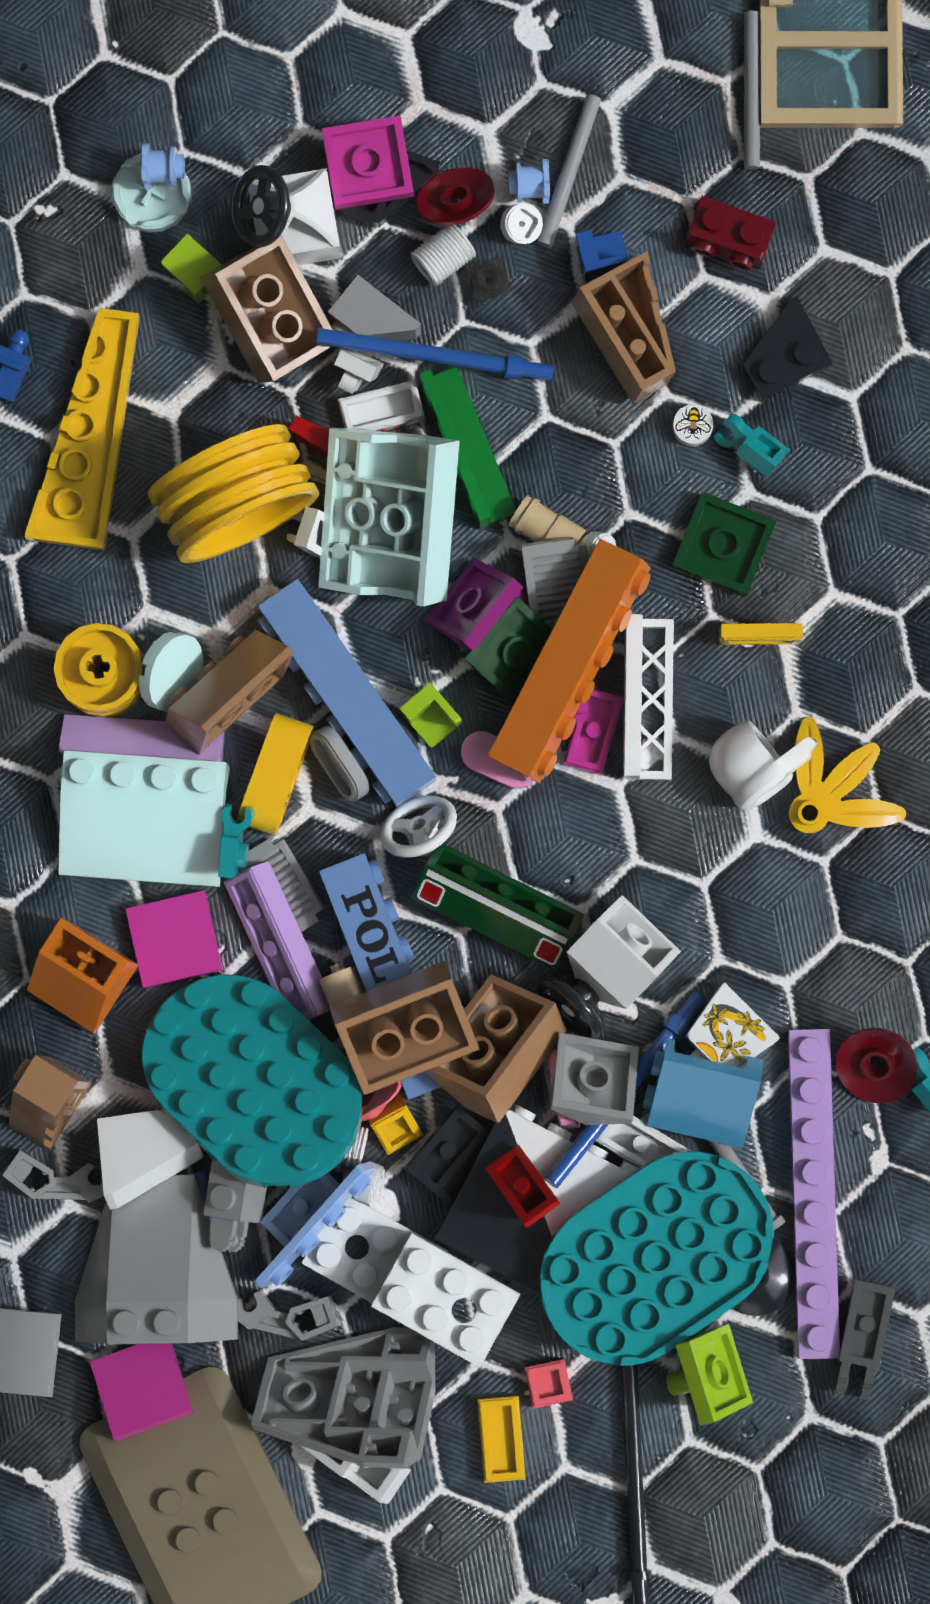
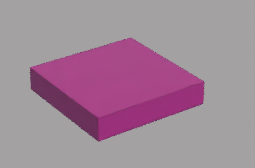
M401 115L322 128L335 210L414 197Z
M205 890L125 909L143 988L223 970Z
M137 1344L90 1362L109 1427L116 1442L194 1413L172 1344Z

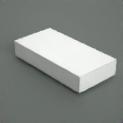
M415 380L338 399L346 429L381 431L383 428L387 431L425 421Z

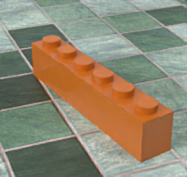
M599 539L488 754L490 758L539 784L543 776L546 777L552 772L557 761L555 753L562 739L567 740L571 735L576 723L574 716L580 704H585L592 695L595 685L593 679L600 667H605L613 652L611 644L618 631L622 632L628 625L632 615L630 607L636 596L642 595L649 584V571L651 567L642 558Z

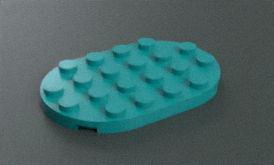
M238 975L208 977L195 981L174 993L163 1003L152 1018L145 1034L142 1049V1064L148 1086L161 1108L229 1174L257 1187L266 1188V1186L290 1185L292 1188L310 1183L322 1177L337 1166L347 1155L357 1138L362 1122V1093L353 1067L346 1056L278 991L263 982Z
M697 1151L675 1152L658 1157L643 1165L572 1214L553 1234L544 1252L539 1276L541 1300L550 1323L569 1346L595 1361L630 1366L649 1362L663 1356L674 1349L677 1344L687 1340L743 1301L761 1281L769 1265L768 1260L771 1253L772 1238H774L773 1219L766 1198L755 1181L744 1170L732 1162L713 1154Z

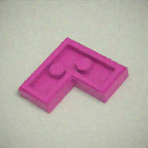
M594 689L589 700L585 704H580L574 716L576 723L563 765L602 776L624 697Z

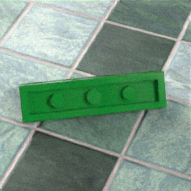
M453 367L436 375L432 374L431 369L420 373V385L442 438L459 440L457 475L480 530L513 517L516 512L515 505L458 367Z

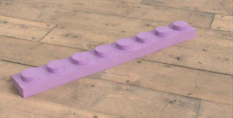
M830 1029L788 1030L798 1359H831L839 1357L840 1338Z

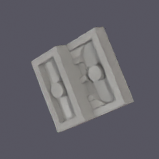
M0 1307V1392L53 1397L62 1314Z

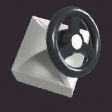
M258 165L250 168L241 176L233 193L231 210L234 227L245 243L253 247H266L282 235L298 265L342 258L327 169L281 176L277 170L270 166ZM249 189L251 203L244 206L245 195ZM251 218L254 219L256 234L252 233L246 224V221Z
M622 895L567 951L576 979L568 985L553 977L542 978L538 983V993L541 997L556 1003L567 1029L578 1036L597 1039L602 1034V1024L593 1009L594 1006L600 1001L627 1009L681 951Z

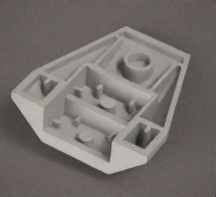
M173 1175L117 1209H109L107 1202L105 1203L75 1299V1342L98 1344H173L238 1339V1297L223 1253L210 1247L209 1237L211 1233L209 1231L211 1218L210 1216L203 1215L205 1201L196 1175Z
M393 1327L268 1357L251 1427L253 1430L362 1467L407 1468L422 1457L435 1396V1342L410 1328Z

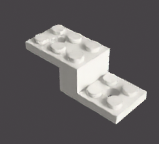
M351 1197L343 1206L346 1210L345 1214L333 1226L329 1228L325 1226L317 1235L320 1239L319 1243L304 1257L302 1264L373 1303L371 1307L480 1368L517 1302L520 1293L449 1254L448 1250ZM361 1235L367 1239L369 1252L365 1257L354 1259L347 1254L345 1245L351 1236ZM460 1298L470 1299L476 1306V1314L468 1322L458 1321L452 1314V1306Z

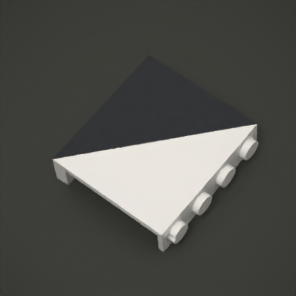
M514 1103L511 1111L508 1110L499 1123L495 1122L435 1239L540 1294L539 1276L543 1255L549 1241L559 1226L576 1211L639 1168L624 1160L621 1166L618 1167L605 1160L609 1152L592 1145L557 1189L545 1180V1177L571 1146L572 1142L569 1139L572 1133L551 1122L547 1129L535 1124L533 1120L536 1114ZM517 1145H520L561 1203L528 1228L525 1227L485 1169Z

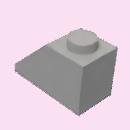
M359 275L355 277L328 311L329 320L333 323L331 327L336 331L399 341L417 339L421 334V323Z

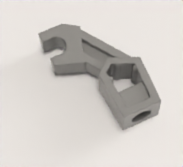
M20 1150L2 1175L32 1199L87 1200L91 1202L104 1195L103 1182L100 1185H92L88 1180L89 1173L95 1167L91 1163L86 1164L69 1177H54V1170ZM34 1166L40 1169L43 1175H49V1184H44L37 1191L23 1183Z
M263 1291L253 1293L257 1306L252 1312L245 1309L242 1298L238 1299V1322L249 1330L257 1329L306 1341L342 1325L332 1296L292 1307L289 1313L278 1311ZM311 1309L317 1328L314 1330H304L300 1323L295 1321L296 1316L304 1314L306 1310Z

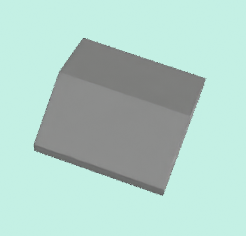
M559 1032L550 1109L585 1125L631 1124L634 1112L639 1047Z

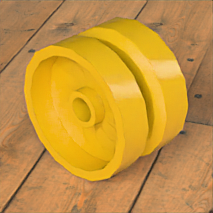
M94 623L79 627L65 637L56 652L53 670L58 688L75 708L89 716L110 718L124 714L138 703L141 698L139 676H144L146 665L142 664L144 654L129 634L114 625ZM98 667H109V672L103 671L104 677L98 679L96 676Z

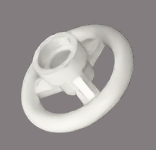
M422 796L411 799L393 810L386 818L381 828V843L389 853L399 857L409 858L431 855L452 834L457 822L456 810L448 800L438 796ZM431 808L422 816L403 819L416 810ZM445 815L444 823L440 830H438L439 821ZM393 832L405 834L410 845L396 843L392 837Z

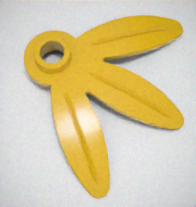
M805 717L802 720L795 746L808 737L811 739L815 738L818 744L811 752V759L796 770L801 795L792 802L789 809V818L797 830L803 833H815L823 829L828 821L850 827L873 828L888 826L906 818V810L890 802L874 799L841 801V798L859 785L872 769L880 753L878 744L870 743L852 752L822 782L824 754L820 731L814 718ZM807 805L814 806L817 810V817L812 821H807L802 816V809Z

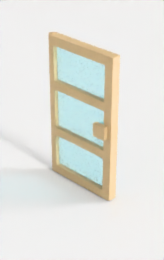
M759 0L760 128L903 127L902 0Z

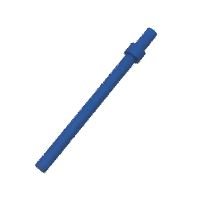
M317 328L315 344L503 373V378L520 380L522 376L551 381L554 372V365L524 361L523 356L512 354L499 357L324 328Z
M694 991L676 1014L671 1013L662 1024L661 1028L663 1031L638 1061L635 1091L651 1072L656 1051L664 1052L667 1039L681 1041L690 1030L689 1023L707 1002L700 993ZM587 1125L547 1174L545 1180L557 1189L608 1125Z

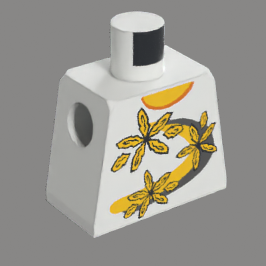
M723 983L716 990L684 1036L695 1048L689 1056L739 1068L746 1064L748 1056L756 1057L780 1039L726 983Z

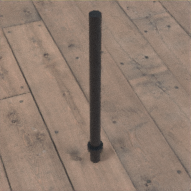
M630 1365L621 1366L631 1570H627V1580L632 1581L633 1604H649L648 1580L652 1579V1570L647 1569L638 1366Z

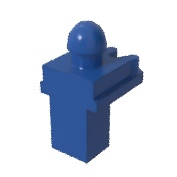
M16 330L11 334L8 347L0 344V363H2L0 369V397L12 402L16 399L24 376L28 372L32 357L23 354V350L28 346L29 341L27 333L23 330Z

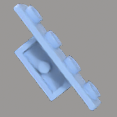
M371 1161L359 1164L341 1184L329 1173H326L310 1183L290 1187L260 1221L284 1248L254 1283L259 1288L272 1284L279 1286L293 1272L294 1269L291 1264L299 1255L302 1257L306 1256L319 1243L320 1239L317 1235L325 1226L328 1228L333 1226L345 1214L344 1204L352 1196L354 1198L360 1196L370 1186L372 1180L369 1176L377 1167Z

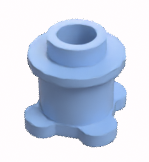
M143 143L141 179L144 182V188L151 189L152 182L171 183L172 187H176L177 180L184 179L185 177L184 154H177L176 146H171L170 150H150L149 143Z
M542 159L541 166H521L520 162H516V170L508 171L509 195H517V203H521L522 198H542L543 204H549L548 159Z

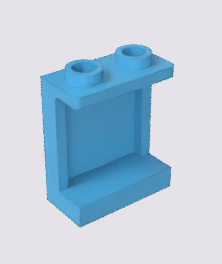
M667 1039L664 1052L656 1051L651 1075L658 1076L656 1086L648 1084L642 1108L650 1110L647 1126L743 1149L761 1083L764 1060L748 1056L745 1069L676 1053L674 1052L675 1040Z

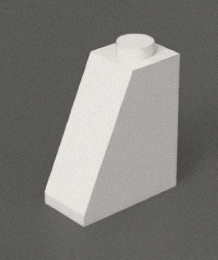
M163 1109L97 1119L103 1194L109 1209L120 1208L204 1158L203 1148Z

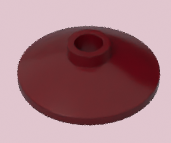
M455 168L447 170L431 178L421 188L417 196V208L422 218L432 224L443 226L461 224L476 218L490 206L494 199L495 187L491 177L479 169Z
M866 1028L856 1031L844 1040L837 1054L836 1069L842 1084L854 1096L871 1103H889L902 1098L911 1090L917 1078L918 1061L910 1044L900 1035L887 1029ZM872 1056H880L884 1058L886 1062L877 1063L874 1061Z

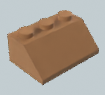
M282 235L269 246L254 247L200 277L258 383L274 382L332 347L315 344L317 328L333 329Z
M254 630L247 638L243 635L238 636L226 648L225 652L228 655L221 662L216 664L214 661H211L196 676L199 680L198 683L189 691L185 687L181 688L171 697L167 703L170 708L168 709L165 721L198 754H201L286 675L294 653L289 646L257 630Z
M445 961L330 1006L335 1026L364 1095L479 1050Z
M490 974L464 1009L479 1050L424 1072L465 1108L499 1123L557 1045L559 1032L566 1033L567 1029L555 1002Z

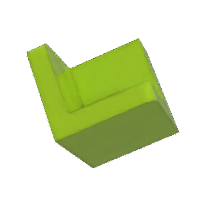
M188 233L162 260L163 267L184 285L187 294L198 304L208 295V291L200 277L222 265Z
M431 682L399 708L402 716L430 748H434L462 724L461 717Z

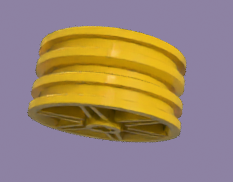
M274 424L256 428L222 441L179 464L157 480L149 489L148 497L151 503L159 506L157 509L159 520L164 524H173L167 535L173 545H180L176 553L182 563L207 560L254 541L299 515L318 498L319 491L316 485L307 482L310 478V473L306 465L294 464L299 457V451L294 443L288 442L290 433L285 425Z

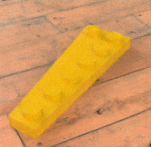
M104 308L98 309L82 357V365L71 391L72 396L66 414L63 415L54 451L51 452L47 464L48 469L25 531L26 540L105 551L140 320L138 313Z

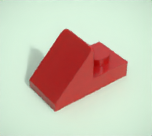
M517 1145L485 1168L526 1228L561 1204L520 1145Z

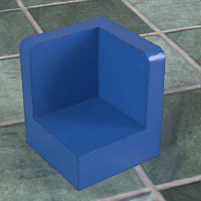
M587 230L575 235V247L584 281L596 279L631 260V255L626 251L623 235L620 231L593 237L592 230Z

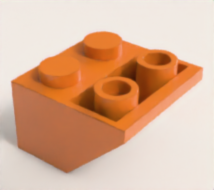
M60 918L38 953L27 991L95 1034L135 972L138 964L73 922Z

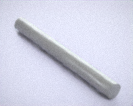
M758 11L744 12V168L747 170L760 168V12Z
M587 94L537 241V244L546 248H552L601 102L599 97L592 94Z

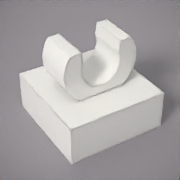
M341 349L334 364L346 371L338 387L351 394L354 391L357 392L363 379L371 382L378 378L384 363L357 350Z
M306 507L304 514L300 513L293 518L300 522L297 535L288 534L287 540L312 556L320 558L324 512Z

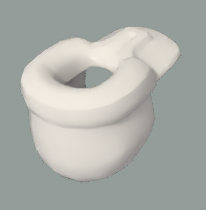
M747 720L727 730L714 743L709 757L710 770L720 786L732 797L737 807L741 810H752L774 796L792 780L793 772L811 759V752L818 743L815 738L811 739L808 737L780 757L760 730L751 721Z

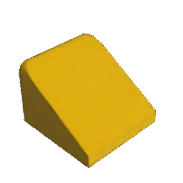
M400 1093L385 1105L383 1111L376 1118L368 1120L388 1155L423 1136Z

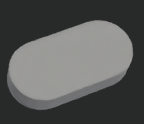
M323 726L313 732L310 736L311 749L339 793L345 799L352 802L367 795L369 792L367 777L340 735L330 726Z

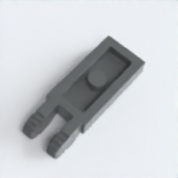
M853 1279L840 1343V1353L837 1358L840 1362L836 1373L834 1393L844 1394L848 1386V1375L852 1363L865 1366L858 1392L859 1399L869 1400L876 1369L880 1368L896 1288Z

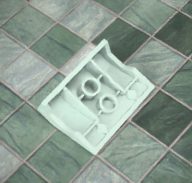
M346 428L329 429L319 588L357 595H389L413 600L416 605L423 607L447 600L459 440L418 434Z
M64 750L60 790L59 875L220 887L221 877H218L221 836L224 830L221 815L225 807L226 788L230 773L229 765L226 762Z

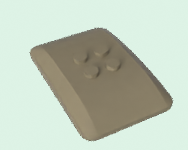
M209 1366L183 1378L194 1411L193 1414L117 1442L113 1439L107 1417L91 1424L84 1430L80 1438L82 1455L154 1604H289L317 1588L322 1576L319 1560L256 1431L251 1427V1421L225 1371L218 1367Z

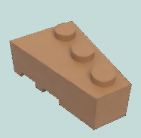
M647 251L579 288L572 301V305L633 404L667 386L676 372L665 323H662L657 303L659 298L656 287L653 286Z
M35 1055L31 1060L26 1058L13 1077V1080L17 1081L18 1084L12 1094L8 1127L50 1152L92 1082L52 1057Z

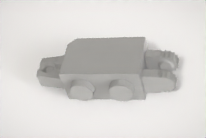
M212 1158L203 1213L205 1216L212 1217L209 1231L211 1233L209 1237L210 1247L220 1252L226 1250L228 1252H238V1250H241V1247H244V1242H246L244 1239L247 1237L249 1222L261 1223L267 1186L266 1188L257 1187L235 1178Z

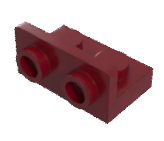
M702 195L692 224L689 227L685 244L691 245L692 251L705 257H713L714 254L729 259L730 265L738 269L750 271L753 267L760 270L777 222Z

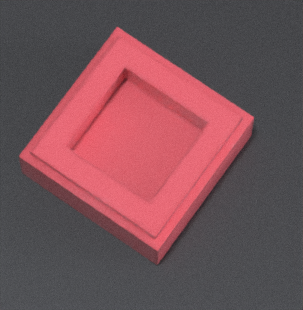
M564 1359L524 1367L533 1409L573 1400Z

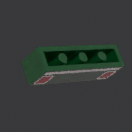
M444 843L433 851L411 899L555 971H557L585 915Z

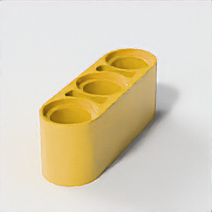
M275 713L245 793L237 821L245 819V809L251 806L254 809L255 815L249 827L276 836L308 750L310 736L314 731L313 725Z

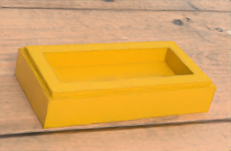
M802 623L721 624L719 628V644L797 645L803 638Z
M519 1396L479 1398L478 1411L484 1483L524 1480L525 1467Z

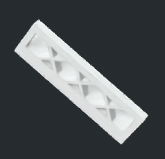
M632 614L625 628L623 780L672 779L674 619H643V615ZM643 628L665 629V645L654 655L642 645ZM665 652L663 666L657 659ZM642 653L649 659L643 666ZM651 664L664 675V685L653 696L642 685V673ZM663 692L664 707L656 700ZM642 694L648 699L643 705ZM651 704L664 715V725L653 735L641 725V713ZM662 732H663V747H662V746L660 745V743L656 740V738H657ZM641 733L648 739L642 746ZM651 743L663 755V771H641V753Z

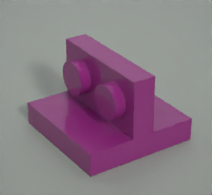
M473 558L448 589L447 600L438 602L425 621L433 629L452 639L463 650L467 647L474 651L516 597L520 598L527 606H529L528 598L521 592L524 587L513 577Z

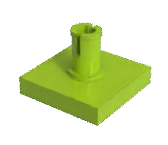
M729 1324L714 1327L676 1345L683 1369L667 1375V1388L672 1396L691 1394L700 1426L714 1423L753 1403Z

